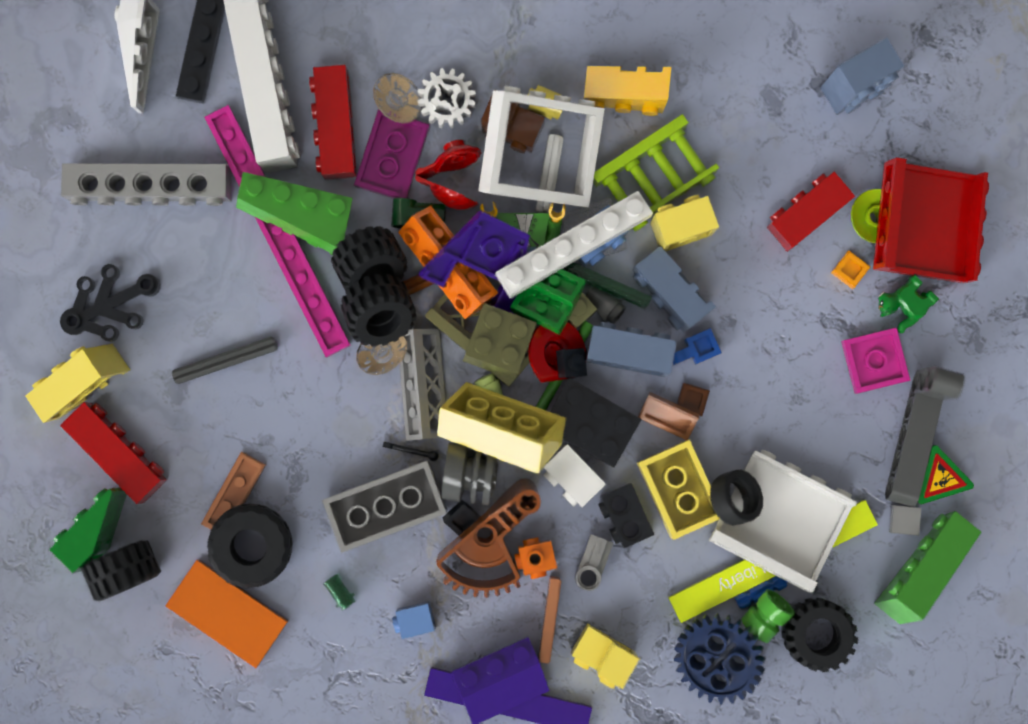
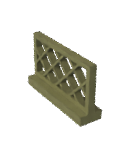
M444 294L435 306L426 313L425 318L466 351L473 332L469 333L465 329L464 318L461 314L448 315L440 309L449 300L446 294ZM479 310V313H475V314L471 315L470 317L479 316L480 313H481V310ZM461 318V325L458 324L454 319ZM524 356L517 377L530 363L529 356L527 358ZM493 373L497 378H499L500 381H502L508 387H510L515 381L510 378Z

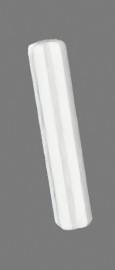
M550 134L547 137L539 189L555 191L563 145V137L560 135ZM537 200L536 212L549 213V207L552 202Z

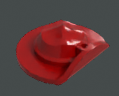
M568 322L560 335L540 325L532 334L528 346V356L531 368L540 383L569 379L559 378L557 350L585 348L580 333Z

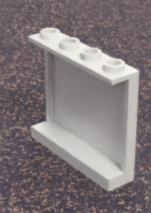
M763 449L760 452L755 450L744 471L749 472L761 487L763 495L761 514L753 521L735 526L726 524L719 519L709 541L808 593H813L818 583L816 580L851 508L857 502L851 499L852 495L849 492L840 488L833 490L825 486L827 483L825 480L811 475L809 478L801 474L802 469L789 462L783 465L775 460L776 456ZM735 487L731 498L736 508L742 512L743 499L738 488Z

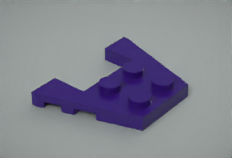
M479 210L424 266L418 275L423 279L444 287L456 262H460L498 280L496 277L497 271L526 255L530 235ZM500 284L497 290L498 294L492 299L490 306L515 314L511 312L510 306L517 295L509 298Z

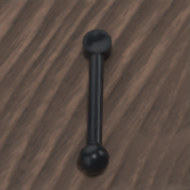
M383 442L382 446L428 457L430 461H437L439 458L437 451L426 452L389 442Z

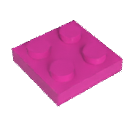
M897 327L841 341L855 394L911 381Z

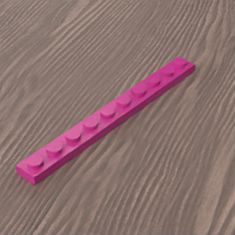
M229 105L204 117L239 187L243 172L266 177L262 168L256 163L255 155ZM255 217L325 357L328 358L351 346L296 235H290L282 231L281 228Z

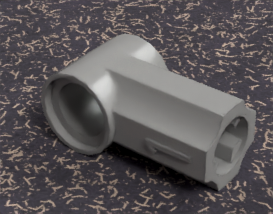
M590 535L579 568L575 573V582L578 587L591 591L600 585L601 576L613 542ZM585 570H591L595 574V581L592 585L585 586L581 582L580 577Z

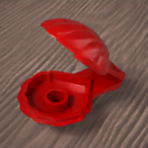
M463 140L451 141L444 145V152L437 157L434 163L416 170L415 180L430 187L433 196L447 207L456 210H469L479 205L478 202L464 197L465 195L426 180L441 172L456 171L469 167L478 161L482 154L481 149L477 146L465 145Z

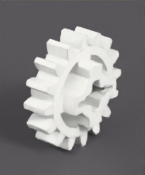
M441 68L439 76L431 72L430 82L425 79L422 80L425 89H418V95L423 97L417 100L418 105L425 107L421 111L423 117L430 115L429 123L433 124L437 120L439 128H443L445 123H449L452 129L454 128L455 121L463 125V116L465 115L469 118L472 116L468 108L476 107V102L470 100L476 97V92L469 90L473 86L471 80L464 82V73H461L458 77L455 76V69H451L449 74H445L444 69ZM444 82H451L454 85L444 84ZM434 88L436 91L435 97L429 102L430 93ZM441 91H443L444 95L446 94L448 97H451L452 106L442 99ZM465 95L464 104L460 109L458 102ZM441 111H442V112H446V113H449L450 115H442V114H439V112H441Z

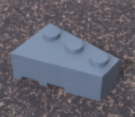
M661 246L633 268L635 273L633 275L634 280L641 288L647 287L652 293V296H650L652 302L658 309H665L670 315L667 318L669 323L677 331L681 329L684 333L716 307L712 301L706 303L697 292L700 290L694 282L691 284L682 273L683 270Z

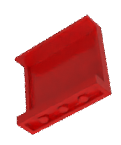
M898 157L884 162L873 270L916 275L918 277L957 283L977 281L981 272V263L979 262L980 251L984 244V237L982 235L983 223L987 215L985 201L989 191L988 172L973 175L907 164V159Z

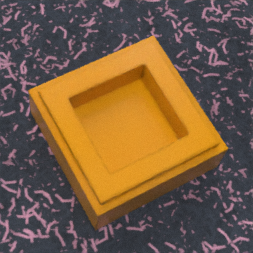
M847 251L831 273L851 289H854L871 266L851 251Z

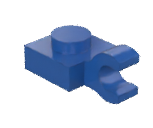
M711 328L686 338L684 341L687 347L674 353L673 365L691 357L696 365L721 354L722 352Z

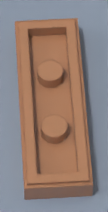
M241 452L201 525L211 530L222 514L233 507L245 504L266 464Z
M549 576L538 654L539 662L549 664L551 659L561 588V579L554 576Z

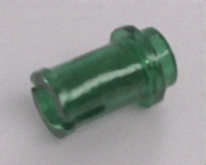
M338 574L323 583L336 601V608L340 607L344 611L356 602L353 598L355 594H351Z

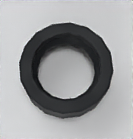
M741 469L733 470L714 479L710 488V500L715 513L724 523L732 526L741 525L755 520L761 514L763 508L761 487L749 472ZM731 483L741 493L743 499L742 512L736 508L730 495Z

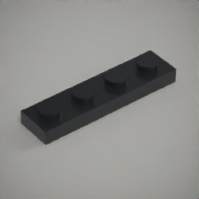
M223 0L196 1L175 95L178 99L203 104L205 102L225 12Z

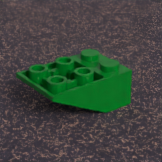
M105 488L101 490L93 499L95 503L88 510L85 508L74 517L73 521L75 524L69 530L63 529L53 539L55 544L49 550L72 574L81 572L85 564L103 556L110 549L127 495L121 488H109L108 490Z

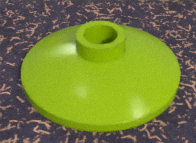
M871 189L863 192L854 201L851 209V222L854 230L862 239L871 243H876L881 189ZM871 213L876 216L875 222H872L870 218Z

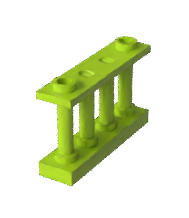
M682 114L595 171L593 184L596 188L602 184L604 187L608 186L619 202L628 196L617 182V174L623 170L631 172L653 206L650 209L655 214L658 212V208L672 203L697 185L701 184L704 187L716 179L714 174L718 171L719 166L716 163L709 169H706L684 136L686 134L684 130L689 122ZM668 140L677 144L698 175L686 184L683 183L662 152L663 147L661 145ZM647 154L649 157L654 158L675 189L674 192L663 199L639 166L641 164L639 160ZM645 220L639 225L633 227V230L636 232L643 228L645 225H647L649 222Z

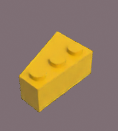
M587 66L583 100L595 101V107L615 108V111L619 113H630L631 110L642 111L643 115L657 116L658 113H663L668 101L671 67H663L662 72H646V67H637L636 72L621 70V66Z

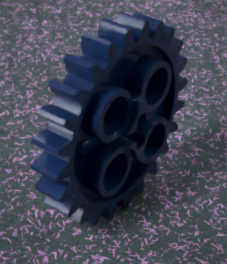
M716 613L713 621H711L710 617L706 614L702 622L696 618L692 626L687 625L685 627V634L681 633L678 637L680 643H677L674 650L679 653L674 657V661L681 664L678 665L676 672H684L685 675L682 677L681 682L690 681L691 685L688 690L692 691L697 688L699 690L698 698L707 694L709 703L712 702L714 697H718L720 705H723L727 697L731 704H734L736 695L741 700H744L747 695L746 692L752 694L755 690L754 685L760 684V675H763L765 668L761 665L764 664L766 657L759 655L764 647L761 645L755 646L759 638L758 635L750 637L748 633L751 627L748 626L745 629H741L740 619L735 624H732L730 615L724 621H721L719 613ZM712 636H719L724 644H717ZM731 643H735L736 646L727 653L726 657L721 659L708 675H704L703 672L711 666L714 659L719 658ZM699 654L703 656L706 662H699L694 655ZM733 656L742 657L745 663L740 664L736 662ZM715 674L723 675L726 678V682L719 681Z

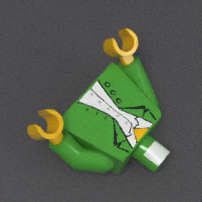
M493 202L492 211L486 212L483 203L480 205V210L529 234L528 247H536L537 249L560 236L562 218L565 215L566 206L563 204L561 212H555L553 210L554 203H551L549 213H497L496 203Z

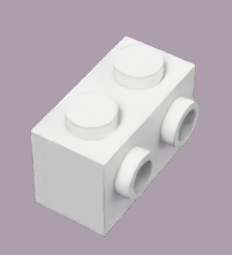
M568 444L543 467L547 471L543 476L554 487L558 483L566 491L563 496L573 507L577 503L583 507L606 485Z

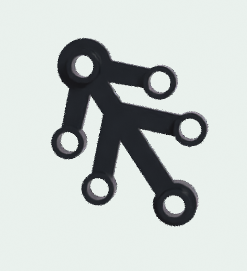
M106 264L101 269L103 280L94 305L85 309L89 293L93 292L96 287L95 281L87 276L80 277L76 283L79 291L73 308L63 312L60 318V326L64 332L70 335H79L87 331L101 336L105 341L113 342L119 337V330L115 326H101L89 320L100 315L124 323L128 328L134 330L141 328L144 321L140 314L134 312L125 313L113 308L141 294L147 297L155 296L160 291V281L151 274H144L138 278L135 285L109 297L115 280L120 276V270L112 264ZM113 268L115 271L114 275L107 277V270ZM88 280L90 282V286L88 289L84 290L82 284L84 281ZM146 280L151 282L149 289L143 288V282ZM75 316L77 318L76 325L71 326L69 321L72 317ZM136 316L138 318V323L135 326H132L130 324V319ZM112 328L114 334L111 338H107L106 331Z

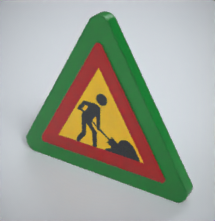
M932 445L917 502L919 504H925L971 490L974 487L973 482L936 445Z

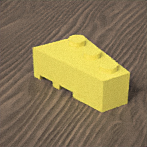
M113 343L91 348L82 346L70 354V360L52 368L51 372L53 374L48 378L44 377L32 385L34 389L25 397L43 423L60 419L85 402L87 396L98 387L104 389L108 386L107 380L110 377L118 374L124 375L130 371V368Z

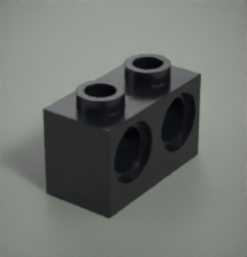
M632 483L600 496L602 502L598 506L604 519L609 517L613 528L609 529L615 544L621 543L622 547L626 548L655 535ZM623 496L626 500L625 509L619 512L614 511L611 506L613 498ZM629 521H633L637 525V532L631 537H627L623 533V526Z

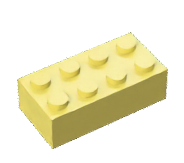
M465 382L440 407L437 435L451 442L470 447L475 451L496 457L501 461H506L523 467L528 471L539 473L562 445L566 418Z

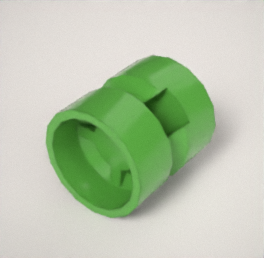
M767 589L758 598L757 606H751L741 618L745 628L750 626V633L753 636L758 635V640L769 643L779 632V626L786 624L794 615L792 606L781 595Z

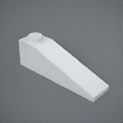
M120 0V5H117L115 9V20L117 22L130 105L135 111L143 114L160 9L153 0Z

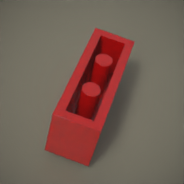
M835 171L828 177L823 173L811 183L814 188L806 194L802 190L790 200L793 205L785 211L782 207L770 217L773 222L767 226V229L787 252L855 197Z

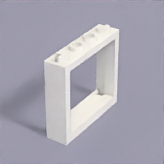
M504 86V91H493L478 191L589 208L605 109L595 107V101L579 99L578 104L570 103L571 97L554 95V100L547 99L544 92L529 90V95L520 94L521 89L516 87ZM510 102L586 114L574 194L498 183Z

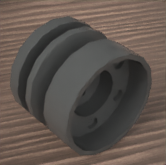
M449 442L444 468L442 500L460 502L464 490L470 491L471 504H475L477 492H483L482 505L489 506L496 487L497 458L488 455L487 459H481L482 452L478 451L475 452L474 458L468 457L467 446Z

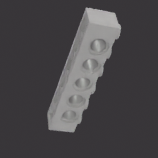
M62 163L61 196L71 201L73 205H87L88 201H98L100 205H115V201H125L126 205L137 206L142 205V201H152L153 205L165 206L169 205V201H179L180 205L193 206L196 205V201H206L207 205L221 206L223 201H231L232 171L226 164ZM97 179L98 185L96 189L89 191V183ZM124 179V188L120 191H116V183L119 180ZM151 179L152 187L148 191H143V183ZM173 180H179L180 185L178 189L169 191V184ZM200 180H207L206 188L203 191H196V184Z

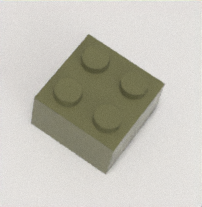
M484 303L463 361L515 380L536 322Z

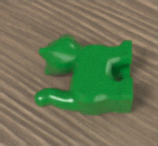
M911 275L906 284L900 286L895 292H883L878 296V308L881 311L880 317L895 313L899 307L907 317L897 326V331L900 334L904 333L906 328L917 323L926 315L929 307L939 300L932 291L922 292L920 295L917 293V289L923 282L916 275Z

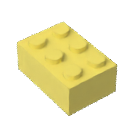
M685 440L636 462L671 539L675 540L720 519L711 504V485L690 440Z

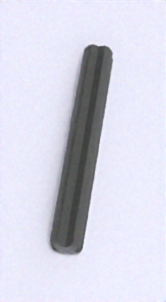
M270 336L174 369L172 377L175 383L181 384L260 357L278 349L276 340Z

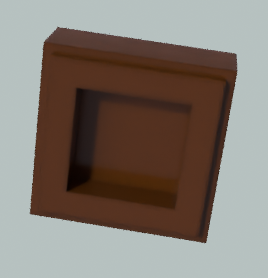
M683 383L677 404L700 414L699 416L702 417L710 390Z

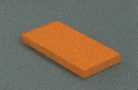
M199 559L195 561L165 605L168 609L254 668L259 666L288 623L287 619L240 587L227 583L222 577L218 576L214 569Z

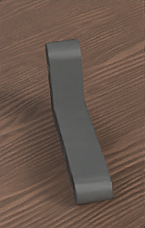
M936 366L920 369L915 373L886 486V500L911 507L917 504L943 400L955 399L960 396L965 381L964 374Z

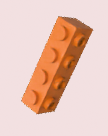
M432 206L412 215L398 232L423 266L454 237ZM456 262L444 287L439 286L464 319L481 310L484 303L488 304L498 294L497 290L483 273L460 262Z

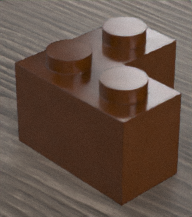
M492 95L481 119L482 133L486 134L485 137L487 136ZM510 102L505 142L511 144L510 148L524 154L526 151L532 153L544 126L545 117L521 108L520 103Z

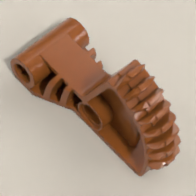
M523 478L516 481L477 521L438 554L436 564L445 574L443 584L447 585L454 581L452 585L454 591L458 590L461 585L463 586L462 593L464 595H467L469 589H473V596L478 597L479 590L484 591V597L486 598L490 595L489 590H494L495 595L500 596V588L504 587L505 592L509 593L511 592L510 584L513 583L516 588L521 586L519 571L503 537L527 515L535 513L540 508V496L532 480ZM483 527L490 528L492 534L487 538H481L477 534L479 529ZM453 552L465 563L478 568L495 567L508 560L513 572L493 580H474L454 572L443 561Z

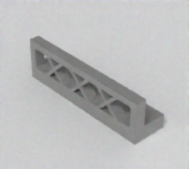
M439 329L407 330L408 333L405 336H401L405 337L407 346L401 350L405 352L403 359H399L406 441L443 438L437 435L438 432L431 433L430 420L433 416L439 424L440 407L446 402ZM422 335H430L431 348L429 351L423 346ZM428 362L433 366L434 371L431 378L425 371V366ZM430 389L436 394V402L433 405L428 401Z

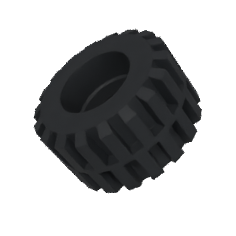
M368 226L362 230L361 228L355 230L353 234L345 236V239L337 244L338 248L332 252L331 263L345 291L348 287L353 289V283L357 280L360 282L363 280V277L368 275L372 277L377 273H381V276H384L386 273L392 274V277L397 276L402 280L408 268L406 265L408 263L407 258L394 234L387 228L383 229L382 226H376L375 228Z
M381 273L374 274L372 277H369V275L365 276L360 282L357 280L353 283V289L348 287L345 291L346 295L342 296L341 310L353 339L356 342L360 341L361 345L367 346L370 344L371 347H377L380 344L382 346L388 345L389 342H396L399 340V337L405 336L408 333L407 330L412 329L414 326L413 321L416 320L417 316L415 306L405 283L401 282V279L397 276L392 277V274L387 273L384 276H381Z
M140 540L88 562L81 571L94 601H102L157 577L161 569L149 541Z
M808 598L805 599L804 603L798 602L795 604L794 615L783 625L785 631H782V638L785 639L783 644L790 652V655L804 667L816 672L817 670L829 672L830 668L837 670L840 668V663L846 665L850 661L847 656L849 654L854 655L856 651L852 648L853 644H858V637L854 633L858 632L857 626L852 623L854 620L852 616L846 613L843 607L823 598H816L815 600ZM827 619L833 627L831 642L823 649H810L805 639L808 626L815 620Z

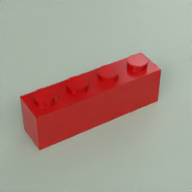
M346 65L313 67V76L309 77L311 93H315L316 103H311L313 120L317 119L318 129L313 130L315 146H319L320 156L315 158L317 173L321 172L325 180L357 177L348 69Z
M83 402L60 426L136 504L145 503L167 481L162 475L164 470L156 462L152 461L150 463L144 457L146 453L144 449L134 441L131 443L124 436L126 431L118 423L114 422L112 424L105 417L108 413L98 403Z

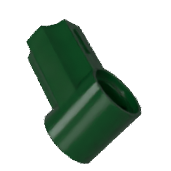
M394 198L391 227L401 229L412 215L429 206L433 207L445 223L446 205L420 203L409 198Z

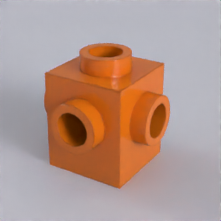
M539 537L523 540V546H518L519 553L514 554L517 570L523 569L524 576L530 575L531 579L547 576L546 571L557 569L551 540L540 542ZM538 554L540 559L537 562H532L530 556Z

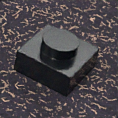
M585 348L556 351L559 378L587 376Z
M462 499L442 518L444 523L459 536L481 516Z

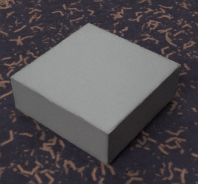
M891 505L889 532L919 536L921 508Z

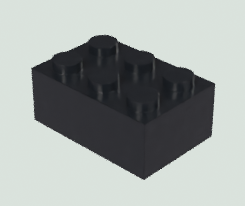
M571 378L568 379L550 410L551 413L566 418L563 433L565 441L613 468L616 466L642 420Z

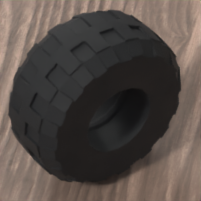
M242 504L226 511L214 523L207 542L208 558L214 571L227 583L241 588L260 587L273 581L286 568L292 553V536L286 521L275 510L261 504ZM252 529L264 537L266 553L261 559L247 561L237 554L234 540L240 531Z

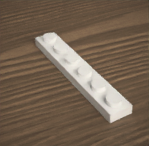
M639 191L500 269L496 272V277L509 298H512L651 218L653 212Z

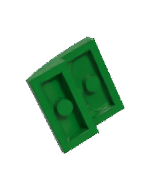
M560 269L519 293L510 306L511 312L536 322V324L560 335L581 296L586 280Z

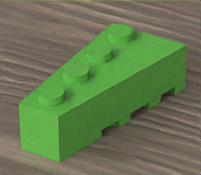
M243 172L236 208L268 224L271 223L290 235L294 234L306 240L308 244L316 248L320 247L332 255L333 250L338 248L337 244L344 240L353 198Z
M956 511L940 514L934 520L932 530L919 542L917 549L874 602L877 607L897 623L905 624L924 620L981 534L979 529Z

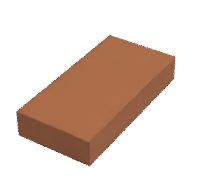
M649 392L638 417L658 428L688 440L700 414Z

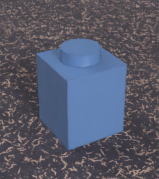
M430 601L399 608L395 612L396 616L392 617L394 630L396 633L401 634L402 639L433 632L436 629Z

